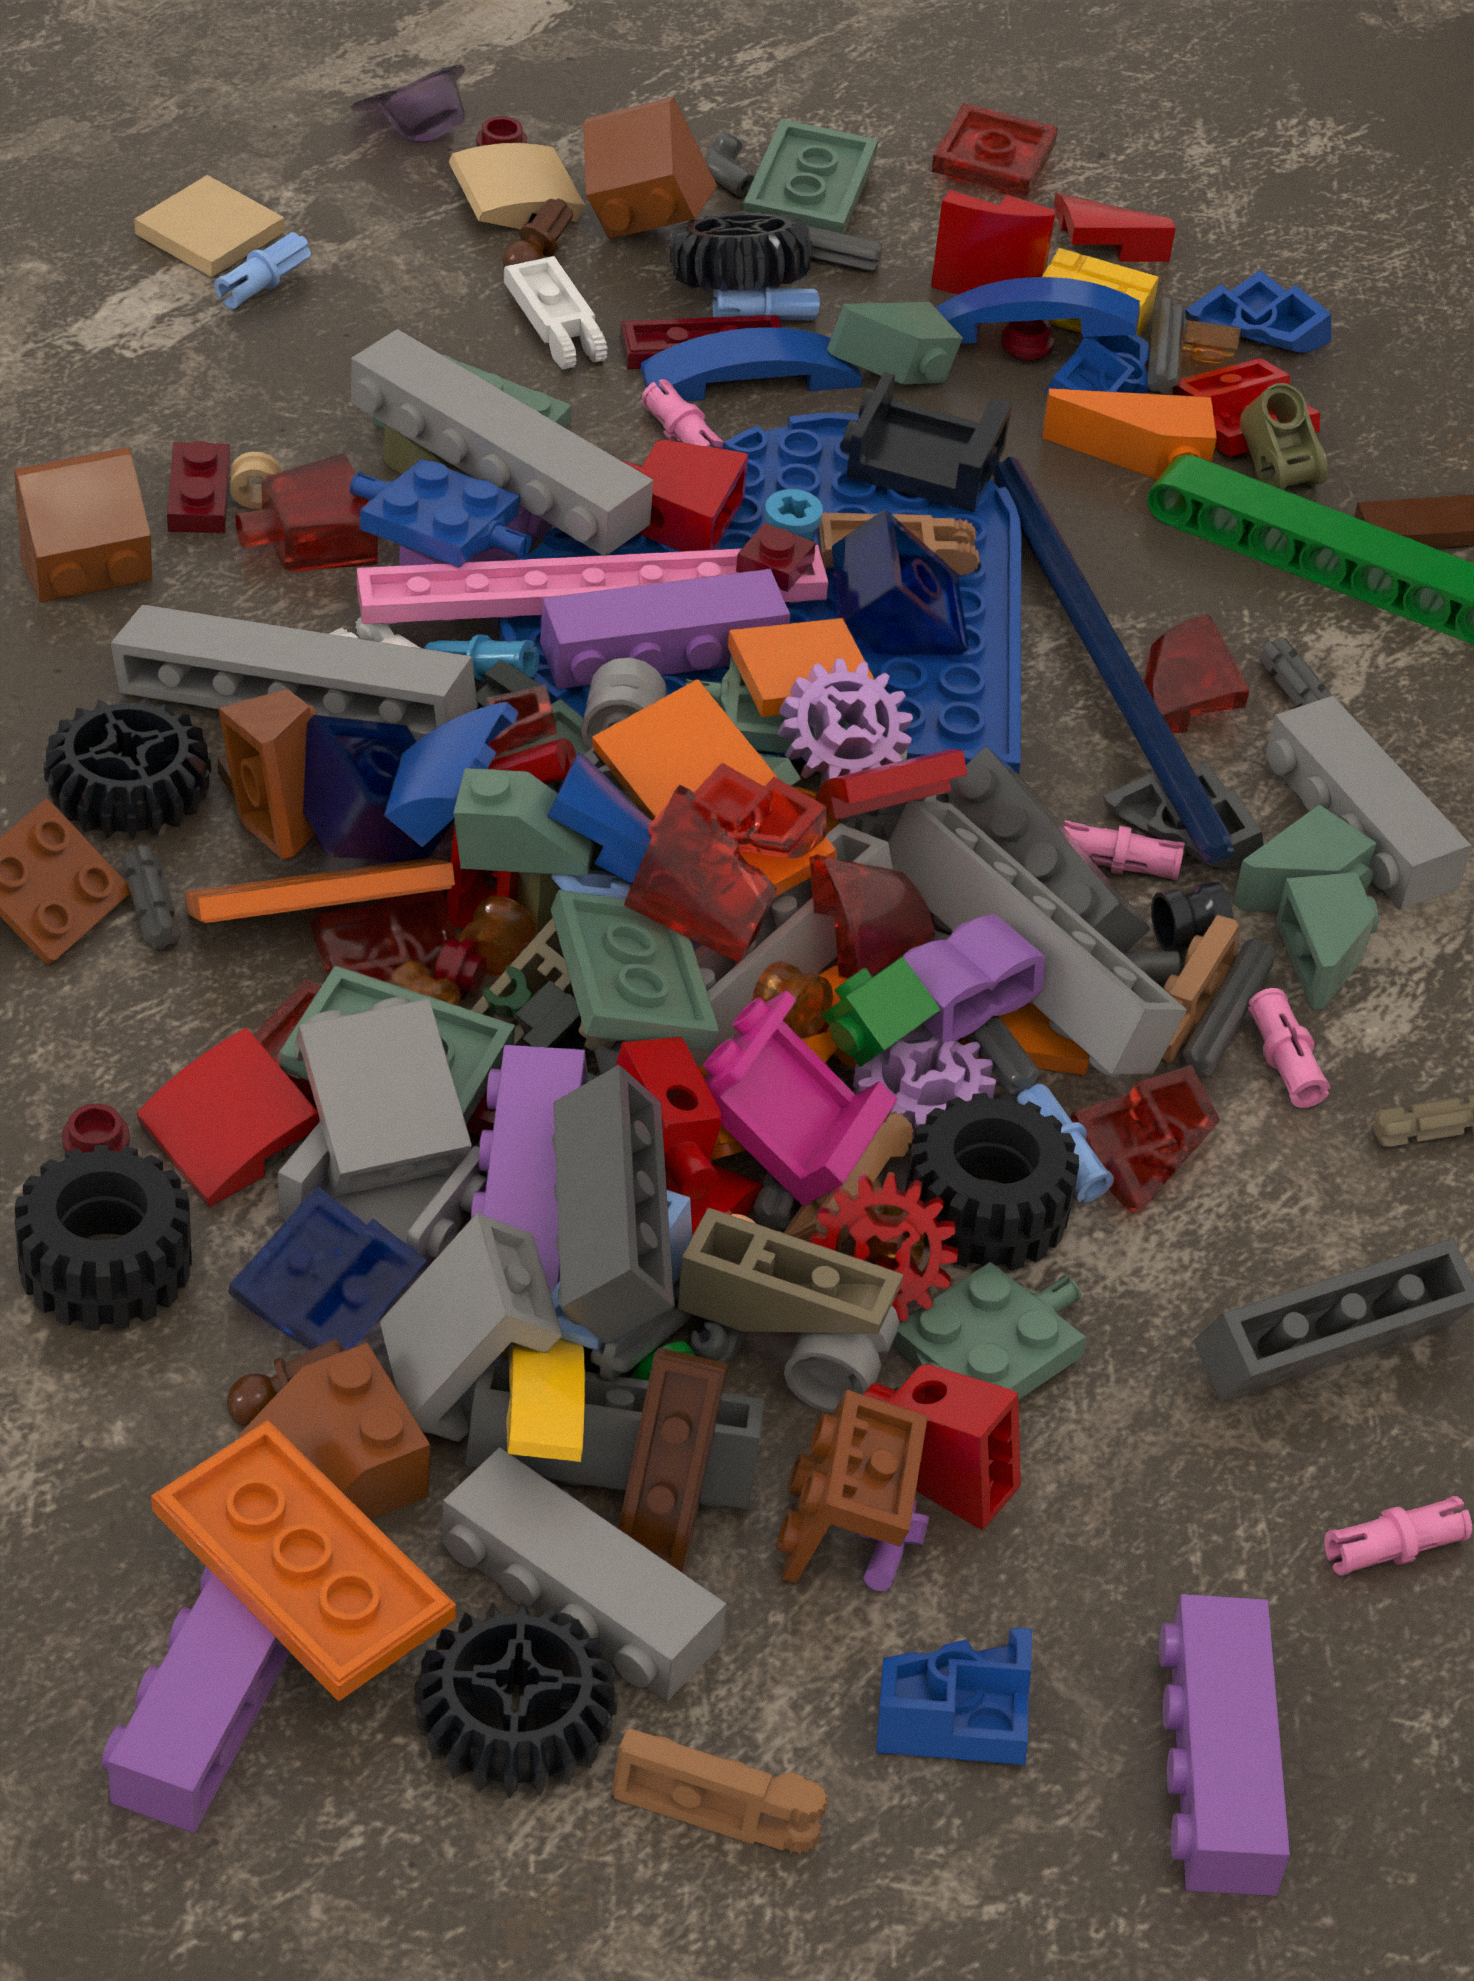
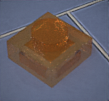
M1188 320L1182 349L1193 351L1192 358L1195 360L1223 363L1224 356H1235L1241 328Z

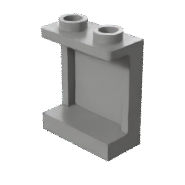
M406 997L389 998L378 1002L369 1011L345 1015L340 1010L325 1011L309 1018L306 1024L299 1025L294 1051L297 1061H304L329 1150L331 1159L327 1175L333 1197L455 1171L467 1154H469L472 1145L429 998L409 1002V999Z
M320 1121L278 1172L279 1217L417 1280L457 1236L458 1228L468 1215L471 1214L474 1193L486 1192L487 1171L480 1170L479 1168L480 1147L475 1145L455 1171L333 1197L327 1175L331 1158Z
M479 1213L475 1214L380 1320L396 1389L423 1433H432L456 1442H460L469 1432L460 1397L511 1342L547 1353L562 1337L533 1234Z

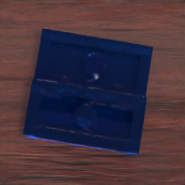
M316 1186L230 1283L228 1294L264 1321L309 1350L330 1340H338L344 1349L348 1350L356 1346L424 1267L427 1260L374 1218L368 1224H365L320 1187Z

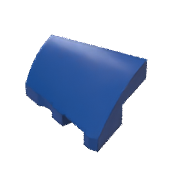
M1261 270L1231 291L1220 284L1185 309V317L1191 323L1294 352H1310L1331 341V313L1297 285L1286 291Z
M1137 334L1084 337L1076 352L1052 378L1045 393L1048 394V389L1051 388L1146 394L1149 390L1148 372L1145 369V365L1150 358L1149 343Z
M507 702L492 704L456 717L418 740L402 754L384 816L421 847L426 845L454 819V809L464 769H487L496 752L488 744L504 729L514 723L518 711Z
M578 752L547 816L603 846L594 864L652 894L673 858L677 843L634 805L587 757Z
M1019 1627L1010 1629L1008 1645L976 1652L972 1650L973 1648L969 1642L962 1640L944 1644L939 1650L931 1653L909 1652L883 1658L876 1753L1025 1765L1028 1743L1032 1628Z

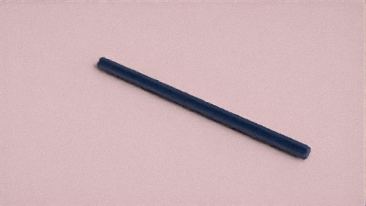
M1008 456L1003 462H998L993 472L994 483L998 488L1006 487L1009 491L1020 518L1021 532L1202 859L1209 864H1216L1220 859H1229L1234 852V847L1231 843L1232 837L1019 460Z

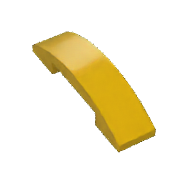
M560 1338L547 1353H542L511 1342L503 1351V1359H508L510 1399L506 1419L508 1454L581 1462L585 1402L583 1346Z

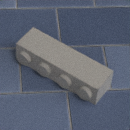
M1334 696L1275 715L1265 759L1268 761L1271 769L1285 780L1302 799L1304 806L1309 811L1320 804L1376 842L1370 869L1373 870L1372 881L1376 887L1387 894L1400 910L1459 889L1472 845Z
M499 1447L443 1500L442 1544L446 1546L455 1560L466 1567H476L492 1578L519 1605L523 1600L526 1607H533L541 1614H544L553 1606L558 1616L557 1624L560 1626L579 1619L583 1630V1639L599 1638L600 1646L603 1648V1658L612 1661L620 1675L633 1686L638 1688L646 1687L668 1702L722 1646L727 1603L521 1461L508 1454Z

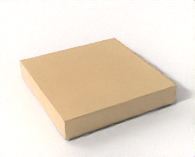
M209 175L204 176L134 219L136 235L211 278L248 256V253L259 249L284 233L283 216Z

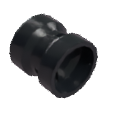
M1219 882L1196 885L1192 892L1183 894L1178 889L1157 892L1152 899L1151 918L1153 930L1158 943L1164 951L1188 949L1196 935L1204 937L1217 914L1233 919L1232 906L1228 894Z

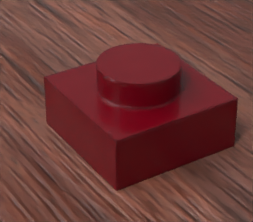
M764 523L737 554L736 572L742 573L771 569L779 589L788 592L814 561L816 542L795 535L785 529Z

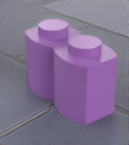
M994 914L964 922L952 932L947 940H935L914 947L903 956L941 1009L922 1024L942 1042L954 1041L971 1034L985 1024L993 1015L999 1016L1011 1013L1029 1003L1043 990L1045 956L999 916Z

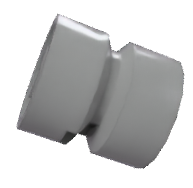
M619 658L602 665L592 677L581 727L583 744L588 751L593 748L592 736L667 696L665 681L657 669L642 660Z
M891 1306L878 1334L800 1333L784 1370L788 1387L799 1399L809 1406L832 1414L846 1390L864 1395L866 1390L873 1383L877 1382L882 1367L881 1361L888 1356L897 1334L900 1322L896 1310Z

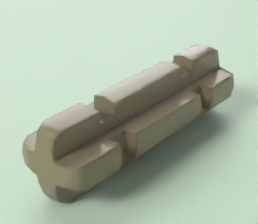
M1474 1094L1463 1096L1464 1102L1460 1103V1098L1454 1097L1408 1105V1112H1404V1108L1401 1106L1379 1110L1375 1114V1122L1373 1123L1374 1134L1377 1135L1379 1144L1388 1148L1408 1144L1409 1137L1412 1138V1142L1418 1143L1463 1135L1464 1128H1467L1469 1133H1474Z

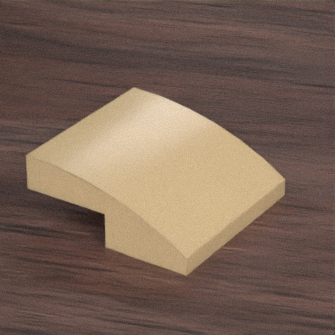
M526 143L492 144L452 153L449 164L478 221L521 229L524 224L528 223L532 213H539L548 199L557 200L559 198L565 201L567 206L573 211L571 221L578 222L585 207L554 147Z

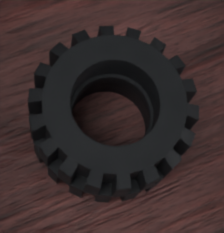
M987 1093L972 1094V1100L964 1101L962 1098L957 1097L947 1101L945 1110L940 1108L933 1109L927 1114L926 1123L919 1124L912 1145L905 1192L909 1185L917 1179L922 1182L919 1200L924 1204L937 1197L943 1200V1208L935 1218L937 1222L954 1221L956 1233L942 1241L943 1245H949L958 1249L957 1262L954 1264L967 1268L970 1262L980 1264L982 1268L991 1262L996 1267L997 1265H1006L1009 1270L1024 1267L1026 1258L1038 1262L1047 1256L1048 1247L1056 1248L1062 1240L1064 1229H1067L1079 1170V1155L1074 1153L1076 1144L1071 1134L1061 1133L1062 1123L1054 1115L1046 1117L1041 1115V1107L1030 1101L1022 1105L1014 1102L1015 1096L1001 1094L1000 1099L989 1098ZM979 1179L993 1180L1003 1184L989 1183ZM926 1232L921 1235V1239H928Z
M94 1145V1151L82 1153L79 1148L65 1152V1160L61 1162L50 1159L40 1166L41 1176H29L22 1186L23 1196L17 1197L14 1208L18 1265L22 1286L26 1294L34 1295V1304L43 1313L55 1310L56 1321L69 1326L75 1320L84 1323V1329L99 1330L100 1324L113 1323L115 1330L129 1327L130 1319L138 1317L145 1322L157 1316V1305L169 1307L178 1298L177 1288H185L190 1277L189 1266L192 1265L189 1197L187 1190L181 1189V1178L173 1169L163 1171L162 1160L153 1155L140 1158L138 1157V1149L123 1146L119 1152L109 1151V1145ZM98 1234L123 1235L109 1240L86 1239Z

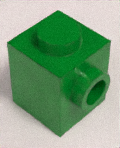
M901 957L874 977L865 967L834 989L841 1001L827 1010L822 1016L830 1025V1033L835 1044L842 1052L852 1056L859 1067H862L941 1009L904 957Z

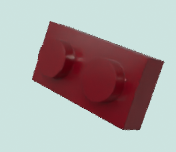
M204 441L192 443L173 442L167 510L168 532L225 533L230 472V444L208 443Z

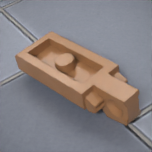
M1217 914L1204 937L1196 935L1188 948L1185 967L1179 976L1172 974L1168 978L1164 990L1185 1007L1187 1012L1162 1057L1165 1062L1171 1063L1182 1044H1187L1236 959L1239 935L1238 921Z

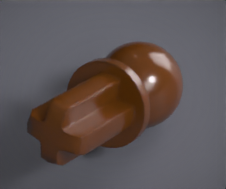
M559 198L557 200L548 199L532 223L524 224L519 230L521 240L508 246L503 256V267L543 259L544 255L551 257L556 253L558 249L556 241L573 218V211L567 206L565 201Z
M330 1340L287 1363L282 1357L274 1360L277 1375L273 1377L260 1373L242 1376L235 1381L227 1396V1407L231 1417L239 1425L247 1427L303 1366L345 1351L344 1347L338 1340Z

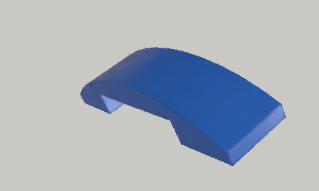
M1029 277L999 281L973 288L941 303L936 309L963 337L962 344L977 342L981 323L1081 318L1082 337L1136 335L1140 315V301L1118 290L1092 282L1069 278Z
M745 328L713 333L674 345L641 362V374L646 388L655 382L657 387L665 394V391L659 386V380H668L686 402L705 400L706 383L803 375L809 391L857 388L862 385V377L858 366L834 357L828 352L827 347L831 339L830 337L789 328Z

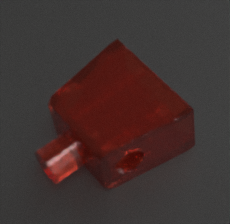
M346 454L334 455L267 476L261 482L262 510L240 513L235 516L236 531L241 547L247 548L272 543L283 568L291 572L378 564V536L360 530V510L369 501L350 494V483L355 472Z

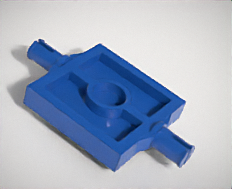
M424 459L417 461L393 481L384 482L360 471L351 480L350 494L370 500L360 510V530L457 567H461L474 554L488 548H497L516 555L521 559L527 555L532 541L530 535L506 527L519 515L520 495L499 488L490 481L477 480L448 469L442 463L426 461Z

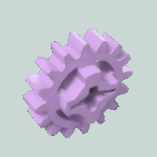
M837 658L830 669V674L817 663L810 670L807 676L808 680L801 677L795 680L789 691L793 697H786L779 711L780 714L789 719L783 721L778 730V736L785 739H793L794 741L785 754L786 758L791 760L802 757L806 761L801 776L806 779L813 775L815 771L824 774L822 780L824 783L831 778L902 761L899 754L905 753L912 740L903 731L907 730L913 721V716L910 713L897 711V708L906 696L903 691L889 694L884 689L890 677L887 673H883L873 680L867 677V662L862 661L855 672H848L843 658ZM876 713L880 719L881 725L877 722ZM843 721L851 725L847 730L840 726ZM809 725L814 728L815 739L812 736Z
M925 1027L924 1032L912 1030L862 1067H859L856 1063L853 1087L857 1088L856 1094L881 1081L897 1098L889 1113L896 1111L897 1114L902 1113L905 1118L908 1117L909 1123H912V1129L915 1130L913 1132L915 1137L919 1124L926 1123L927 1114L935 1108L945 1110L947 1101L957 1097L962 1098L964 1101L972 1100V1094L987 1093L989 1098H993L996 1079L991 1078L992 1060L978 1059L981 1045L977 1041L965 1045L958 1043L959 1039L942 1042Z

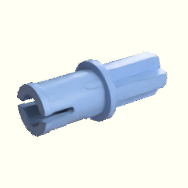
M291 232L263 251L255 249L248 253L246 262L215 280L214 286L218 297L220 298L231 291L233 295L225 299L223 303L227 307L235 309L262 289H274L279 285L282 276L309 259L311 252L307 246V239L304 236L297 235L295 232Z
M766 287L761 288V290L750 289L742 292L738 290L722 292L716 289L713 291L714 297H717L712 302L713 317L778 315L780 320H814L819 314L820 309L819 294L815 289Z
M1036 1084L1030 1089L1023 1090L1017 1096L1018 1103L1025 1105L1030 1101L1041 1107L1040 1114L1044 1117L1054 1115L1062 1123L1061 1133H1070L1076 1144L1074 1153L1079 1155V1170L1074 1195L1079 1202L1083 1200L1084 1203H1087L1102 1196L1112 1186L1114 1177L1104 1167L1085 1140L1087 1137L1085 1127L1079 1122L1073 1123L1047 1086Z

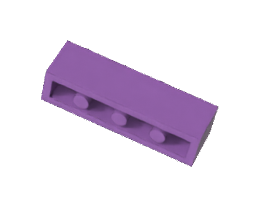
M771 569L544 597L542 598L540 643L557 689L591 685L593 675L602 665L619 658H634L645 661L657 669L660 675L730 666L731 653L728 649L729 630L789 624L790 613Z
M504 1045L501 1069H490L488 1077L487 1107L488 1109H496L494 1129L483 1130L481 1134L480 1170L488 1171L486 1192L474 1193L471 1219L476 1213L532 1233L551 1294L560 1281L559 1252L556 1246L558 1208L554 1194V1186L557 1183L556 1155L552 1143V1137L555 1134L554 1101L589 1082L585 1050Z
M206 1566L201 1578L200 1596L192 1609L183 1607L178 1613L169 1636L168 1647L170 1650L160 1667L151 1665L147 1669L138 1688L136 1696L137 1709L127 1727L118 1725L113 1730L102 1758V1767L108 1770L110 1799L112 1804L193 1833L196 1832L290 1654L286 1647Z
M1181 1594L1173 1623H1162L1159 1639L1160 1666L1172 1668L1173 1685L1167 1684L1164 1691L1163 1724L1166 1730H1176L1177 1748H1170L1168 1754L1167 1788L1169 1794H1180L1181 1813H1174L1172 1819V1858L1174 1860H1184L1186 1891L1277 1896L1290 1852L1268 1599Z

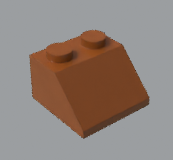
M674 96L590 117L583 123L586 196L608 239L693 220L717 187Z
M128 447L14 469L21 561L40 603L153 580L151 535L132 454Z
M284 689L218 708L239 822L282 860L295 856L329 821L326 798L332 795L329 774L324 764L319 762L316 742L322 739V728L318 714L312 705L305 703L289 689Z
M367 1342L303 1366L238 1435L239 1439L269 1420L370 1520L429 1497L430 1443Z

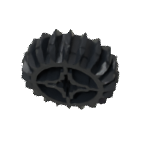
M722 213L719 216H705L703 219H693L687 223H682L671 233L672 245L669 246L670 263H672L673 274L676 276V280L691 288L701 287L705 291L716 289L722 292L727 290L742 292L750 289L761 290V288L766 287L777 288L781 284H792L794 281L800 280L807 275V272L810 270V258L813 257L812 240H809V227L806 226V223L790 215L780 216L777 213Z
M122 696L119 704L108 705L98 699L95 710L89 711L83 708H76L73 720L59 721L58 731L56 734L49 736L46 747V761L43 762L44 780L48 782V794L52 798L53 805L60 807L64 816L69 821L79 820L84 832L101 827L107 839L116 831L128 832L133 840L137 831L149 830L158 836L162 824L166 823L171 826L180 827L184 814L197 813L198 804L201 799L206 798L207 789L210 785L211 754L208 753L206 739L203 737L202 728L195 727L192 724L189 714L182 713L176 715L171 703L156 708L152 707L148 697L139 704L128 703L124 696Z
M523 1600L515 1610V1614L503 1615L492 1602L489 1610L486 1612V1620L480 1621L465 1612L458 1624V1632L447 1629L441 1630L440 1636L436 1639V1650H426L425 1657L421 1661V1675H419V1681L415 1683L414 1702L418 1704L416 1723L420 1730V1735L428 1736V1749L431 1752L432 1759L448 1758L447 1769L450 1771L452 1779L472 1771L474 1772L473 1782L479 1793L494 1780L503 1782L504 1791L510 1799L518 1788V1783L529 1782L539 1796H541L544 1789L547 1788L549 1776H553L569 1786L571 1779L575 1776L576 1765L587 1768L592 1767L593 1762L597 1759L598 1746H606L607 1741L612 1735L613 1715L617 1714L618 1694L615 1692L614 1687L615 1671L612 1667V1661L603 1660V1648L600 1646L599 1638L583 1639V1630L579 1619L560 1626L557 1624L558 1616L553 1606L541 1617L529 1615V1610ZM518 1684L521 1687L518 1712H513V1687Z

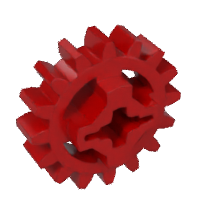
M888 1172L883 1188H874L869 1177L864 1174L859 1176L858 1194L852 1196L841 1186L834 1191L833 1196L839 1207L837 1212L829 1208L821 1207L819 1209L816 1219L824 1227L828 1228V1232L811 1234L809 1242L838 1252L839 1233L844 1224H846L849 1228L848 1232L856 1240L855 1251L849 1256L865 1261L871 1252L872 1236L876 1235L881 1241L885 1242L892 1237L896 1239L902 1234L896 1245V1259L891 1260L887 1255L881 1254L875 1259L873 1257L869 1258L866 1262L903 1274L902 1284L892 1306L896 1310L899 1320L901 1322L907 1321L909 1302L915 1300L920 1306L928 1310L933 1306L934 1301L929 1286L932 1284L936 1287L947 1289L950 1285L951 1277L945 1270L940 1268V1264L957 1262L958 1249L949 1245H943L942 1241L956 1233V1226L954 1221L937 1222L935 1217L942 1210L944 1202L940 1197L931 1199L925 1204L919 1200L922 1182L917 1179L909 1185L905 1192L897 1189L895 1173ZM881 1204L893 1205L905 1211L899 1216L877 1214L871 1206ZM926 1232L930 1244V1256L924 1270L921 1271L918 1268V1263L911 1256L912 1245L919 1241L921 1235Z

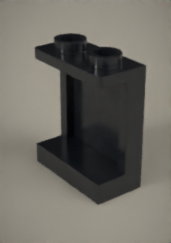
M884 372L875 390L867 389L865 391L859 409L858 422L850 420L846 427L842 441V453L849 454L846 477L974 512L1006 447L1012 404L991 398L980 421L975 422L895 400L893 397L895 375Z

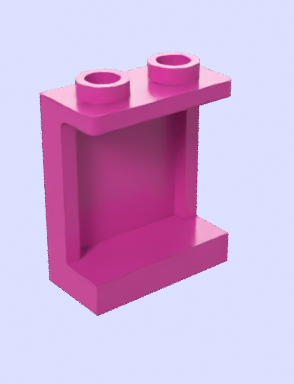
M785 990L766 1003L760 997L754 999L735 1017L732 1026L737 1032L733 1038L720 1044L705 1060L703 1068L708 1074L704 1080L721 1111L722 1126L802 1206H805L844 1184L896 1103L897 1098L881 1081L855 1095L783 1021L796 1001L795 997L788 990Z

